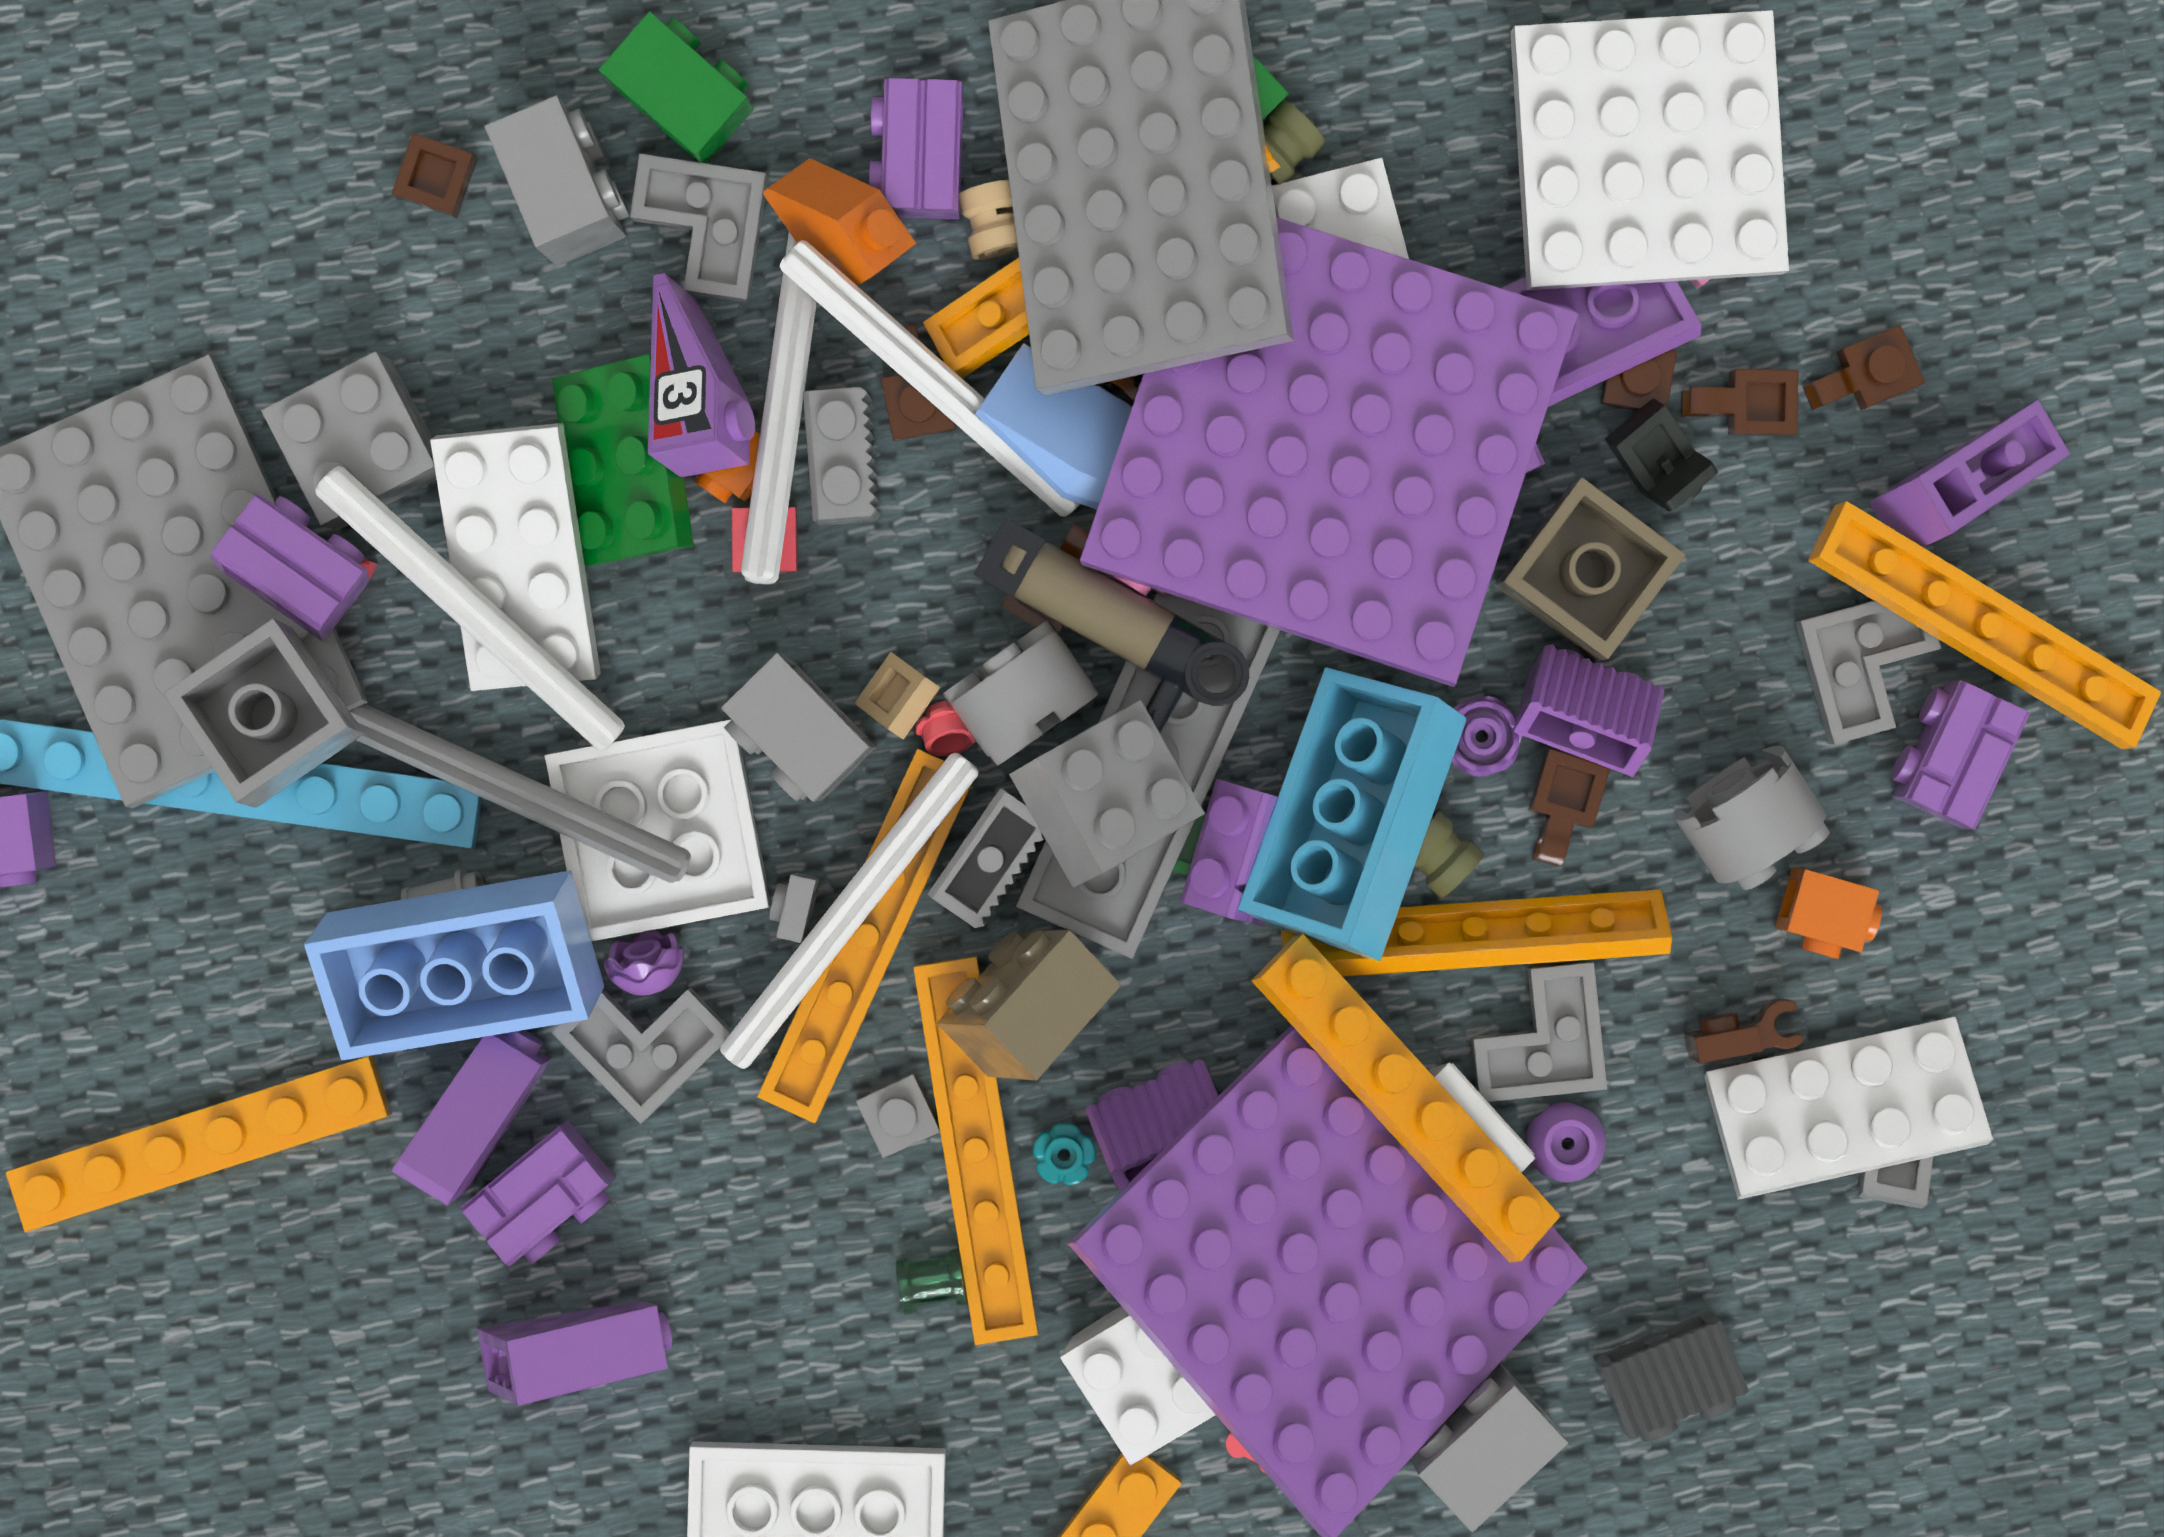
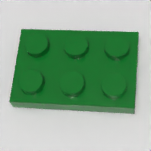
M651 354L552 378L558 423H563L585 567L605 565L694 546L684 477H679L648 454Z

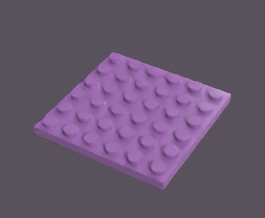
M1276 217L1294 341L1143 374L1080 558V563L1083 566L1455 687L1579 313Z
M1292 1025L1067 1243L1321 1537L1339 1536L1588 1269L1553 1226L1521 1262L1509 1263Z

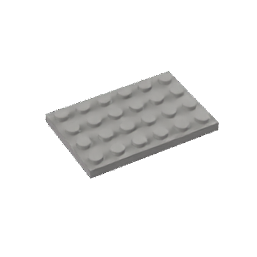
M1065 0L988 20L1036 390L1044 395H1050L1294 341L1270 170L1266 158V143L1245 0Z
M209 354L0 447V521L125 807L132 809L215 772L162 693L273 618L293 628L349 711L367 703V699L335 628L325 640H319L220 571L212 561L210 555L213 548L228 529L236 523L239 515L255 495L259 493L273 504L277 497L218 365Z

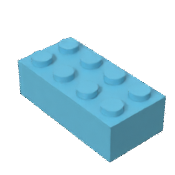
M1325 667L1238 910L1272 927L1297 935L1304 934L1309 939L1381 961L1467 718L1438 697Z

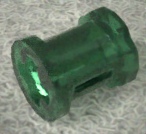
M959 1248L949 1250L948 1257L912 1263H910L907 1257L897 1259V1284L904 1315L914 1314L919 1306L955 1301L957 1306L968 1305Z

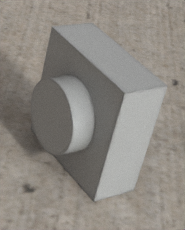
M796 872L790 875L788 885L777 884L769 920L779 922L777 938L802 943L808 936L821 878Z
M915 1072L856 1100L882 1158L888 1157L940 1132L939 1123Z
M1933 1157L1861 1172L1858 1197L1923 1209L1928 1203Z

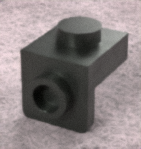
M1654 398L1604 439L1640 492L1669 512L1694 499L1701 492L1703 486L1718 473L1711 460L1694 450L1666 405Z

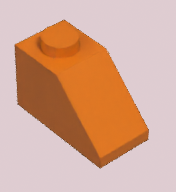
M811 158L762 192L796 242L801 240L807 241L857 286L876 275L917 244L879 189Z

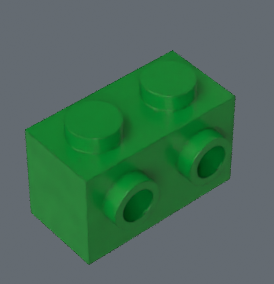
M649 11L598 70L609 85L698 163L707 164L753 112L752 105L747 96L743 94L749 87V84L723 60L720 59L712 67L696 53L695 50L700 46L701 42L674 17H671L666 24H663Z

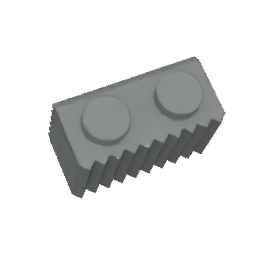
M861 387L803 392L813 521L818 526L876 521L881 514L875 508L880 501L874 496L879 488L873 483L878 476L872 470L877 465L872 458L876 450L871 445L875 438L870 432L874 425L869 419L873 412L868 406L872 399Z
M1001 787L927 894L974 928L985 926L987 922L986 917L991 916L994 912L993 906L999 905L1001 902L1000 895L1007 894V885L1015 882V874L1021 873L1023 870L1022 863L1029 862V853L1037 850L1036 842L1044 840V836L1025 802L1004 787Z

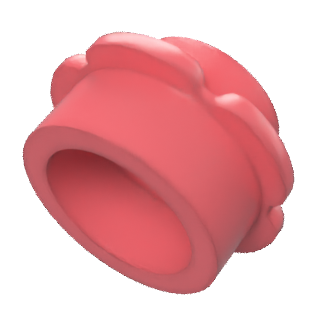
M948 701L937 702L929 706L925 711V716L920 718L915 725V732L917 735L922 736L926 751L934 756H949L952 753H962L975 743L974 737Z

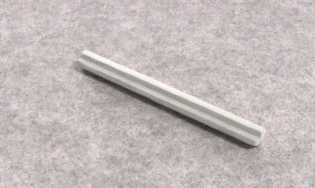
M790 232L788 234L786 254L797 243ZM784 272L741 572L745 580L755 584H774L779 578L803 405V392L805 390L817 303Z
M801 240L790 249L779 265L781 271L1058 515L1065 517L1076 510L1080 505L1079 503L1062 498L975 415L985 398L811 244Z
M337 466L322 478L315 489V493L324 503L596 749H606L622 733L625 725L615 713L344 467Z
M959 753L949 755L723 1042L720 1051L731 1063L742 1069L752 1064L977 778L979 770L974 764Z

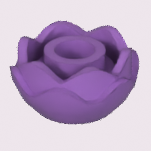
M1490 696L1475 697L1457 704L1453 709L1466 717L1467 720L1452 763L1464 773L1477 777L1501 772L1510 767L1517 758L1522 735L1512 731L1517 715L1501 700ZM1479 730H1483L1487 734L1486 741L1482 743L1476 740V733Z
M655 930L639 932L631 941H615L610 948L609 958L604 961V967L609 979L620 989L632 995H650L660 992L674 983L682 969L684 948L679 947L672 932L666 936Z
M1558 1102L1550 1105L1542 1114L1531 1121L1527 1129L1528 1147L1532 1150L1535 1157L1531 1162L1532 1165L1541 1174L1559 1182L1582 1180L1592 1174L1604 1158L1606 1137L1602 1123L1592 1111L1576 1104ZM1567 1137L1571 1138L1573 1141L1572 1146L1569 1149H1564L1562 1147V1140Z

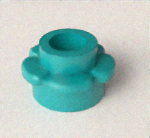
M1071 1123L1055 1124L1050 1132L1044 1131L1039 1134L1033 1146V1156L1038 1160L1036 1170L1045 1181L1051 1184H1057L1059 1181L1064 1182L1066 1185L1080 1183L1089 1174L1088 1166L1094 1162L1096 1156L1092 1139L1088 1135L1083 1136L1080 1133V1128ZM1061 1149H1067L1070 1152L1068 1160L1063 1161L1059 1159L1058 1152Z

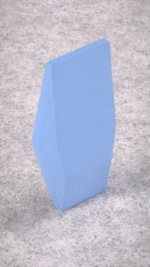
M1023 343L975 415L1062 498L1098 509L1132 405L1098 384L1050 395L1042 394L1036 390L1031 347Z

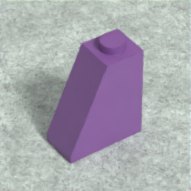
M527 1030L482 1037L402 1153L392 1172L445 1205H449L470 1190L551 1061V1058L539 1052L543 1042Z
M642 1300L477 1328L488 1391L518 1406L668 1369L665 1351L670 1350L672 1347V1335L666 1315L663 1312L658 1313L657 1305Z

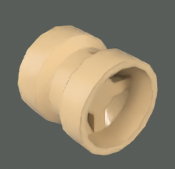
M1009 179L981 184L960 192L958 199L961 215L969 219L972 233L968 238L972 259L983 260L1018 252Z

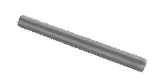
M367 704L358 706L350 711L364 732V735L356 739L363 744L669 883L680 881L687 871L691 854L683 847Z

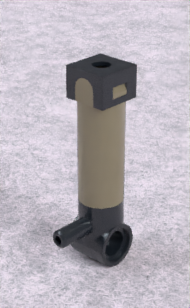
M1005 517L974 575L1160 679L1161 681L1145 707L1159 733L1162 732L1183 693L1207 705L1224 706L1236 701L1246 690L1250 678L1249 665L1243 653L1236 647L1106 574L1081 565L1079 559ZM1211 655L1226 657L1234 667L1235 677L1233 683L1227 690L1220 693L1207 691L1198 680V669L1201 662Z

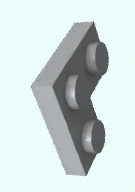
M639 154L630 218L635 222L692 230L684 289L689 294L750 303L765 197L762 192L767 189L769 178L767 174L758 171Z
M1874 600L1795 622L1829 745L1896 728L1880 666L1941 649L1939 639Z
M1592 961L1527 967L1533 1030L1470 1037L1476 1090L1487 1102L1607 1090L1595 966Z
M692 988L686 990L645 1031L603 989L587 1020L560 1024L552 1034L642 1124L721 1047L733 1030Z

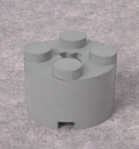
M1048 620L1017 641L1024 651L1023 653L1013 643L984 663L977 670L983 678L982 682L973 672L943 693L971 735L995 766L1000 765L1099 695L1088 675Z
M1772 746L1761 750L1767 761L1753 767L1750 766L1745 757L1734 762L1686 797V800L1692 807L1688 813L1676 809L1673 814L1674 820L1717 883L1724 884L1738 881L1743 890L1752 889L1764 883L1776 872L1775 862L1793 850L1796 853H1803L1816 847L1830 833L1824 824L1827 815L1825 809L1782 746Z

